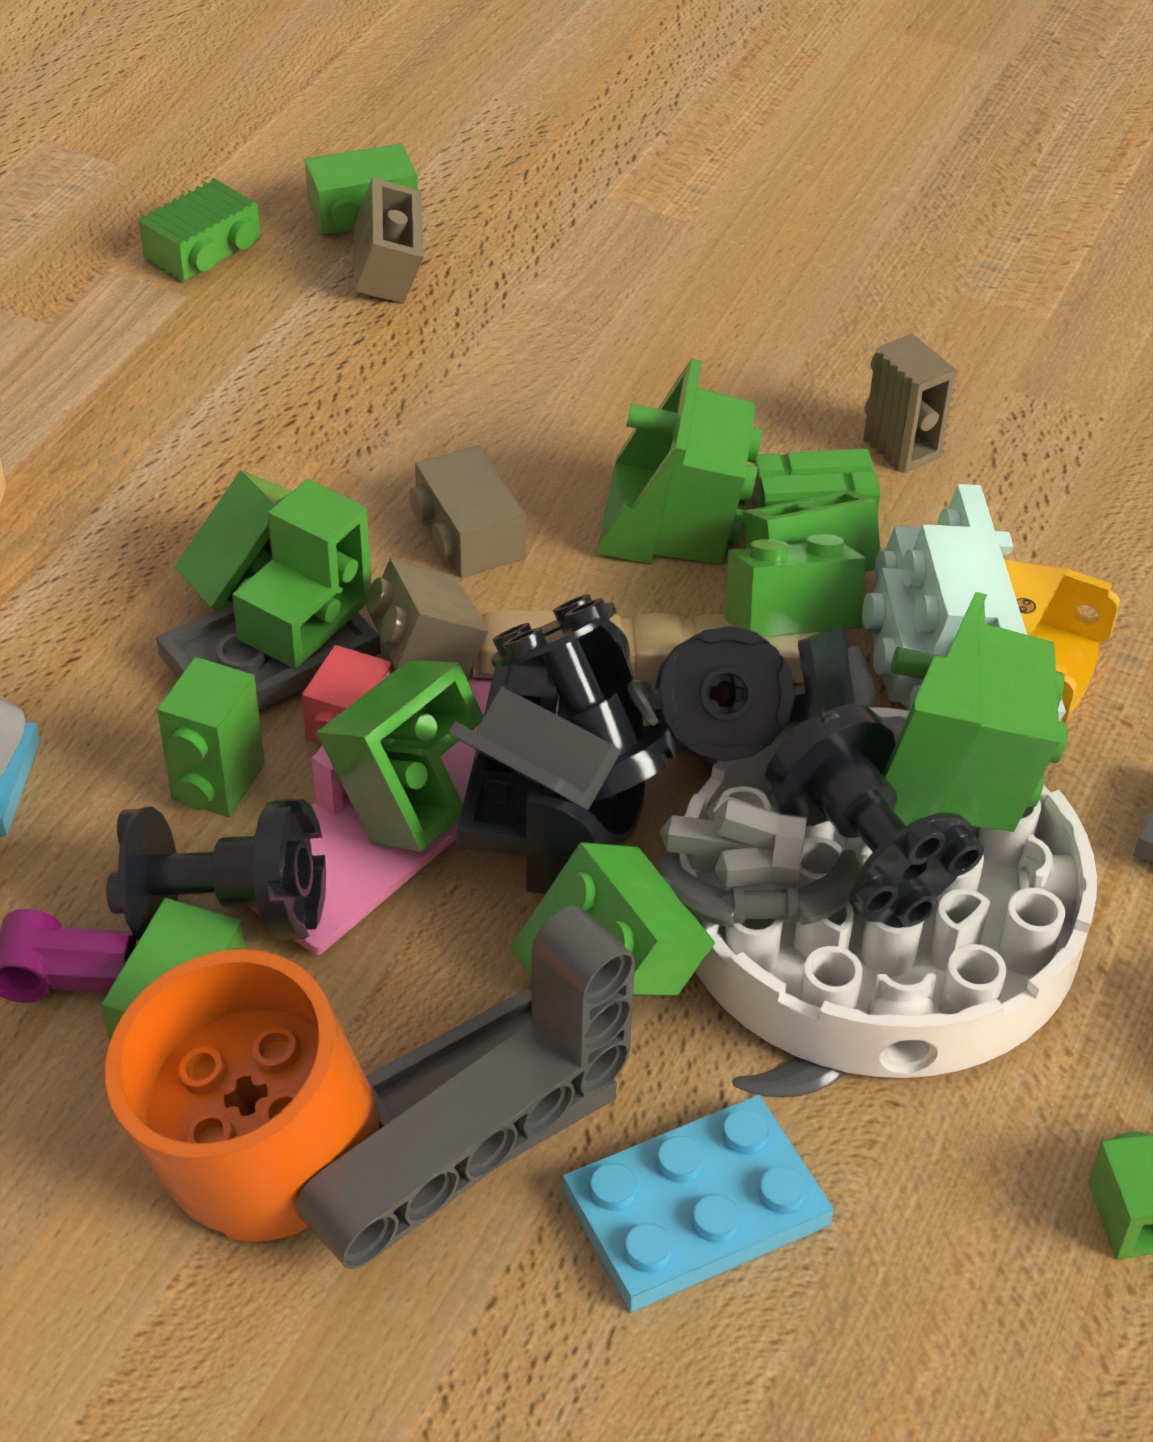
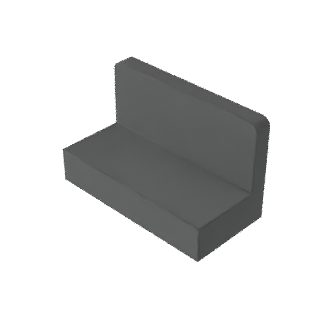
M501 686L476 732L454 721L448 734L484 756L536 784L543 785L545 789L587 810L590 808L621 752L613 744Z

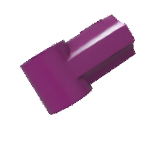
M17 909L9 912L3 918L0 927V997L10 1001L29 1003L43 999L50 989L108 993L137 945L136 939L131 931L62 927L61 923L53 916L39 910Z

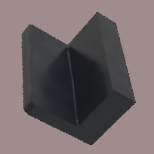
M843 628L830 629L799 640L798 650L804 684L793 685L795 699L789 723L809 720L816 715L819 718H824L836 712L833 709L835 707L855 703Z

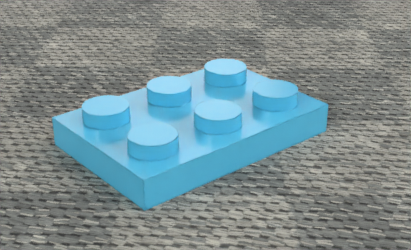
M760 1094L563 1175L562 1192L630 1313L831 1225L834 1208Z

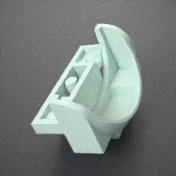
M957 484L948 509L944 508L940 512L937 525L922 524V527L894 526L886 550H880L876 557V586L873 593H867L864 598L862 608L863 625L865 629L872 631L874 639V669L876 674L882 675L889 701L900 702L909 711L923 683V679L891 672L892 659L896 648L901 647L946 657L975 592L988 594L984 602L986 624L1027 635L1003 555H1010L1014 547L1009 532L995 531L981 485ZM1062 699L1058 707L1059 721L1062 720L1066 713Z

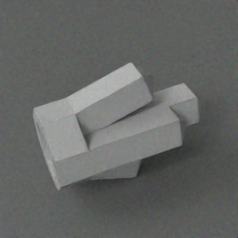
M721 794L707 809L709 820L672 815L661 829L660 835L667 852L686 854L692 869L715 872L725 888L767 883L798 887L807 817L778 813Z

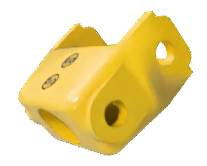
M1004 559L1027 635L1054 642L1056 671L1064 674L1062 701L1066 713L1061 721L1066 722L1091 681L1098 658L1099 643L1108 640L1114 629L1120 599L1116 593L1111 591V583L1066 568ZM1089 605L1098 612L1099 616L1088 617L1080 611L1079 606Z

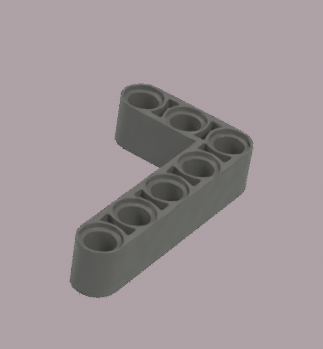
M572 905L556 912L542 926L533 941L531 951L532 1021L321 1170L300 1192L295 1205L297 1215L345 1268L355 1269L362 1267L375 1259L605 1088L623 1069L630 1053L635 968L634 955L581 907Z

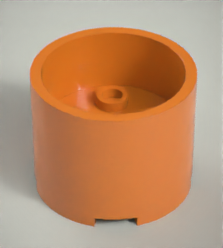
M251 949L224 950L193 958L172 968L153 981L130 1004L116 1026L109 1043L105 1062V1086L111 1108L118 1121L181 1211L198 1223L223 1232L230 1240L242 1242L271 1241L308 1229L309 1227L295 1211L296 1200L302 1189L321 1170L379 1130V1112L375 1095L326 995L314 978L302 967L289 959L273 953Z

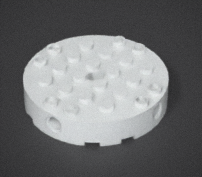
M869 707L879 715L893 732L896 745L910 711ZM834 712L820 719L826 724L840 716ZM808 720L788 723L772 744L752 757L729 761L719 760L712 767V776L698 794H693L685 817L709 820L707 809L721 794L777 812L767 799L764 790L771 791L772 787L765 778L767 765L781 743ZM1043 785L1038 804L1034 808L1027 806L1014 832L974 827L975 838L984 848L982 859L972 870L958 876L937 897V908L930 917L920 924L905 927L899 919L889 922H869L854 911L851 900L834 915L807 925H800L799 922H786V919L745 920V923H734L733 927H727L694 916L715 941V944L695 972L710 994L743 1026L768 1043L817 1065L847 1073L892 1078L926 1077L964 1070L1005 1054L1026 1041L1049 1020L1061 1005L1077 972L1093 918L1097 897V873L1094 854L1087 833L1065 796L1059 789L1050 792ZM830 821L814 826H806L797 888L800 889L825 876L837 864L841 852L844 850H852L855 853L859 869H861L873 852L861 837H843ZM679 853L678 863L691 875L715 887L732 891V888H725L715 872L692 869L686 854ZM767 883L741 887L744 888V891L785 890L786 885Z

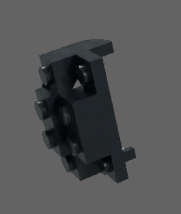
M608 620L592 631L580 636L578 640L601 691L616 690L633 729L643 727L642 714L628 697L627 684L634 679L630 665L629 642L622 630ZM541 655L513 665L495 667L484 716L501 686L556 714L559 697L557 715L565 710ZM475 751L457 828L458 848L526 856V892L546 894L580 842L622 845L633 834L642 812L646 780L611 797L592 802L587 810L580 805L555 798L552 792L545 789L543 785L536 784Z

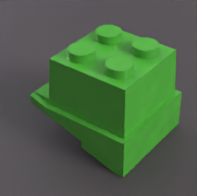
M691 358L658 409L633 403L630 404L626 427L635 429L616 457L597 554L651 565L653 555L722 565L728 542L739 544L744 525V509L737 507L738 505L744 506L745 501L751 500L757 475V466L749 465L747 462L756 463L763 429L752 427L756 403L698 388L701 360Z
M975 592L946 657L897 647L894 652L891 665L892 673L923 679V683L883 772V776L897 792L898 799L894 811L906 826L918 819L937 813H958L974 827L1014 832L1027 806L1034 808L1038 804L1044 784V773L1049 763H1058L1064 753L1067 741L1066 722L1059 721L1058 707L1064 690V674L1056 671L1054 642L986 624L984 602L988 594Z

